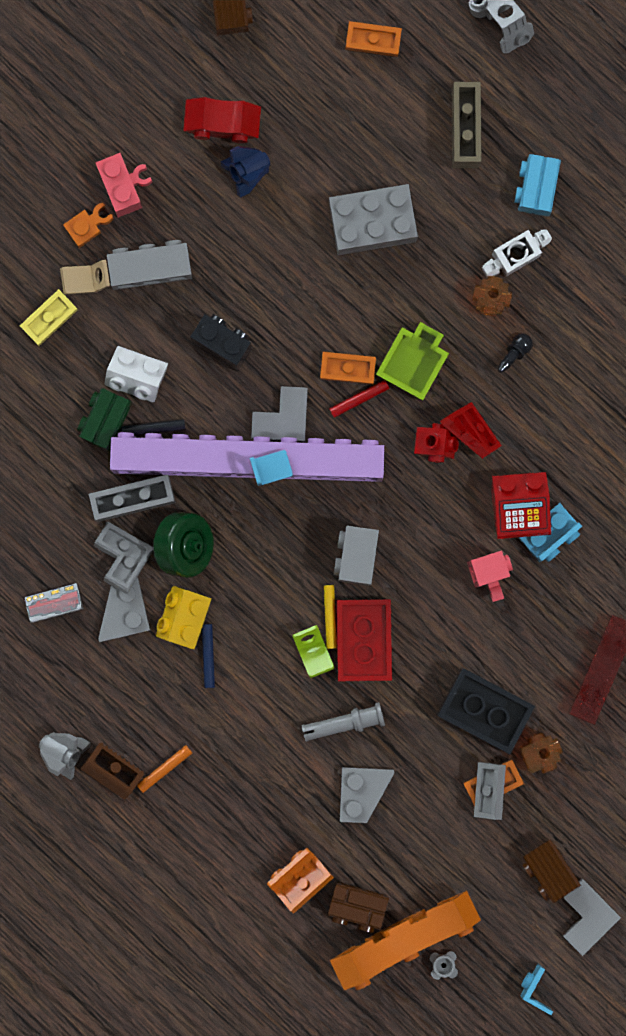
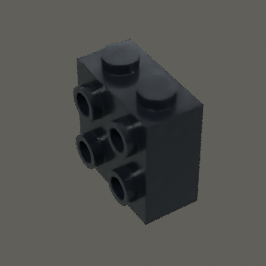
M204 314L190 337L192 344L238 372L252 350L251 342L248 339L249 336L235 328L234 332L228 329L227 325H225L226 322L214 314L211 317Z

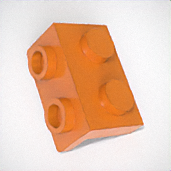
M306 848L305 850L298 851L286 867L275 871L267 885L294 914L334 877L316 855Z

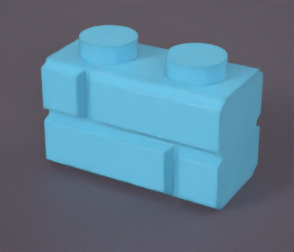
M529 154L527 161H522L519 177H524L522 187H517L514 203H519L518 211L550 216L561 160Z

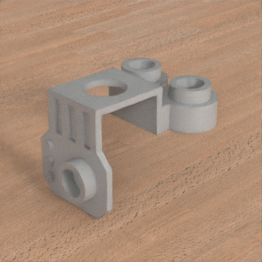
M469 0L470 12L474 17L482 18L487 16L489 20L494 19L501 27L503 38L500 41V47L503 53H510L519 46L527 44L533 37L532 23H527L525 14L514 0ZM510 7L513 9V14L510 17L502 18L499 16V14Z

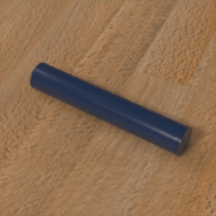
M204 624L202 626L204 688H215L212 624Z

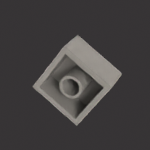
M346 526L345 532L340 531L337 548L342 549L341 558H336L334 575L339 576L338 582L371 585L379 530Z

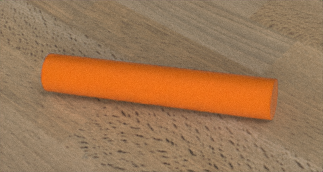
M185 745L139 782L137 787L144 793L189 757L192 751Z

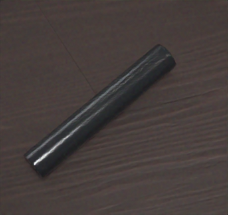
M185 419L122 426V432L134 433V435L186 430Z

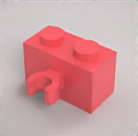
M121 153L96 162L117 217L119 218L141 209L142 205L134 186L145 187L152 183L151 177L145 180L139 178V174L147 170L146 165L137 166L133 173L129 174Z
M499 551L467 562L475 588L487 584L492 602L504 599L499 580L510 577L509 571L513 570L509 556H504L503 552Z

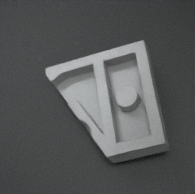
M139 578L135 580L127 594L111 586L98 638L99 642L150 631Z
M342 767L340 822L367 823L392 779L394 769Z

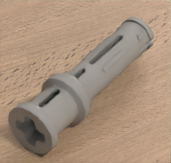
M380 702L370 708L362 710L354 708L351 710V714L306 725L303 724L302 730L303 732L315 731L304 734L305 741L307 742L355 729L356 732H362L364 728L374 725L383 727L385 722Z

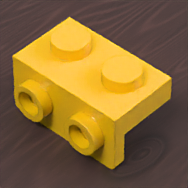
M173 586L166 597V607L163 616L157 623L156 637L195 649L211 598Z

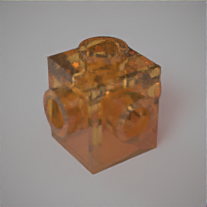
M488 276L487 279H482L480 285H475L472 301H476L475 309L480 310L481 314L495 317L497 314H502L504 307L509 308L512 292L508 291L509 284L503 283L504 279ZM488 292H497L498 297L492 299L489 297Z
M542 732L527 738L529 743L518 747L531 774L539 770L544 774L556 769V763L561 761L559 754L563 753L558 739L552 740L551 735L544 736ZM544 748L546 754L540 758L539 751Z

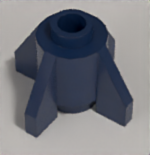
M237 146L229 150V158L221 161V166L230 171L231 177L237 183L236 190L240 198L249 194L262 177L269 173L270 159L265 152H261L259 149Z

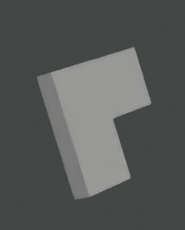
M281 386L280 412H253L251 439H254V437H270V440L281 441L283 437L297 438V442H305L308 388Z
M110 522L106 523L94 543V547L116 559L106 574L104 582L127 594L153 553V547Z
M581 878L579 882L582 886L565 896L564 899L582 917L563 937L583 956L621 917Z

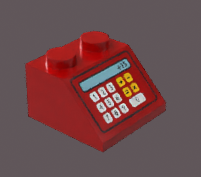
M546 472L492 476L491 495L497 539L551 535L550 496Z

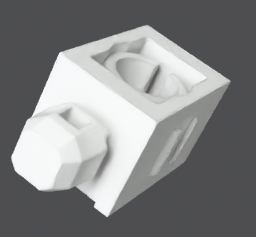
M529 230L525 231L493 251L492 256L495 260L490 259L483 265L482 270L486 277H493L500 273L499 270H502L504 276L507 277L539 258L542 254L539 247L543 248L548 245L552 237L547 230L535 233L534 237ZM526 246L527 249L524 251L522 259L510 258L509 261L507 260L512 248H520L522 250Z

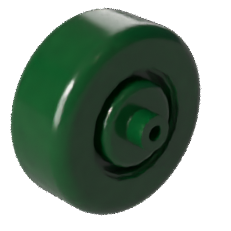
M174 512L165 517L156 530L153 543L154 556L162 571L171 576L185 578L197 576L204 571L211 560L214 548V538L209 523L202 516L187 512Z

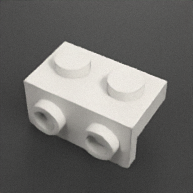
M117 346L107 368L104 384L113 390L131 394L141 400L155 402L168 363Z

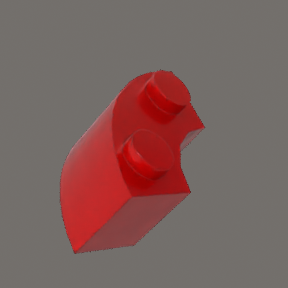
M207 97L186 99L183 131L193 133L194 138L199 140H209L210 137L232 139L231 141L234 143L244 144L247 143L248 139L259 138L261 106L246 101H223Z

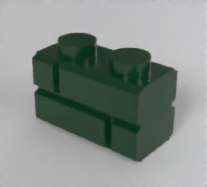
M101 388L99 393L94 392L88 405L92 408L88 417H82L77 431L81 432L79 437L110 452L111 437L118 436L132 402L104 388Z

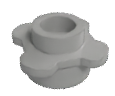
M448 951L446 954L432 953L430 956V961L433 964L431 976L436 980H439L441 977L455 978L458 974V970L455 968L456 954L452 951ZM442 963H446L445 968L441 967Z

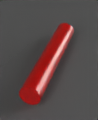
M383 380L329 408L333 418L387 391L389 386Z

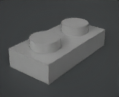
M478 762L474 817L502 820L506 765Z

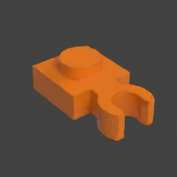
M104 203L96 205L93 214L90 216L86 210H83L63 224L79 248L101 233L97 227L98 225H107L112 222L113 216L111 214L106 218L99 216V212L105 208Z

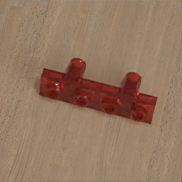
M611 615L569 711V714L593 725L596 723L626 654V620Z

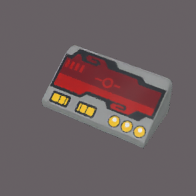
M77 583L25 597L30 623L84 609Z

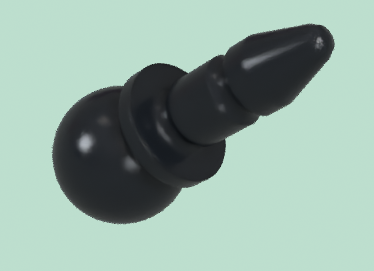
M520 333L513 338L512 344L507 347V355L500 362L499 373L509 369L516 359L521 360L524 354L531 351L533 341L529 335Z

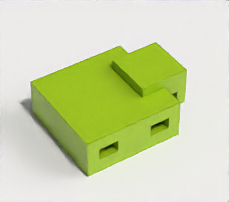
M421 322L415 333L402 327L376 375L424 400L449 355L448 352L438 347L444 335Z

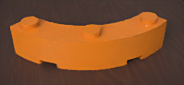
M464 891L437 903V906L427 911L423 909L366 938L365 943L350 947L331 959L330 962L344 990L352 987L360 990L371 984L369 979L403 959L405 963L420 956L419 951L456 934H458L459 938L474 931L473 926L481 921L468 892Z

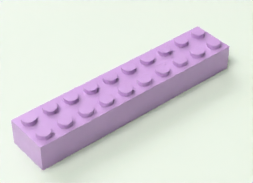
M120 432L118 437H111L110 470L114 474L255 478L250 461L251 457L255 459L285 450L293 473L291 477L285 479L382 482L384 475V445H378V440H362V445L351 444L349 439H335V444H326L324 439L309 438L308 443H297V438L283 437L281 442H270V437H254V441H243L242 436H227L226 440H217L214 435H199V440L190 439L186 434H172V439H163L161 434L146 433L145 438H136L134 433Z

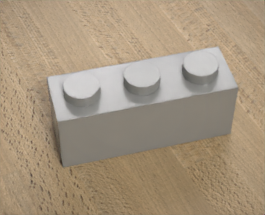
M172 240L165 242L166 246L155 247V244H145L139 246V250L129 251L128 248L112 250L113 254H107L112 289L119 290L192 279L187 243H181V240Z
M168 475L89 494L94 519L97 522L176 503Z

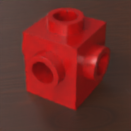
M432 423V428L417 427L414 454L428 457L429 462L444 463L445 458L454 459L455 452H457L459 446L458 438L438 423Z

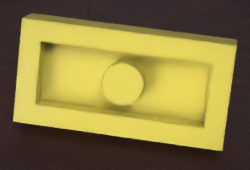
M58 289L20 327L40 346L78 309Z

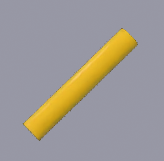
M325 585L326 648L333 649L337 648L334 585Z

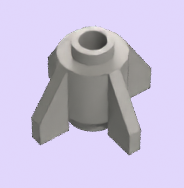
M52 732L49 735H45L40 741V756L49 772L56 776L61 773L71 780L74 777V766L78 762L81 753L83 754L90 747L91 743L83 738L74 737L69 733Z

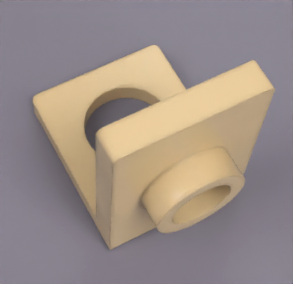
M101 260L91 266L60 268L64 294L97 293L110 286L106 260ZM100 269H101V272H102V281H101V282H100V280H99V270H100Z

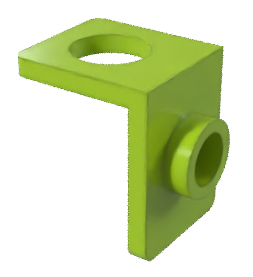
M317 625L293 634V639L310 678L334 669L333 662ZM307 635H314L313 638L307 641H301Z

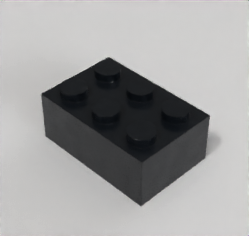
M460 668L436 716L511 754L535 706L480 676Z

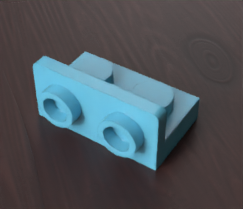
M558 503L550 510L551 535L519 537V540L538 562L544 559L547 562L551 561L560 553L557 548L561 544L566 542L569 545L581 535L578 530L582 525L573 519L561 503Z

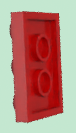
M391 599L337 600L338 681H392Z

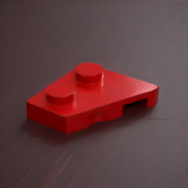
M472 402L440 421L445 428L482 459L502 446Z

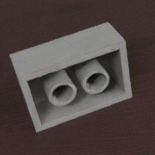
M409 184L329 197V209L337 255L417 241L418 235Z

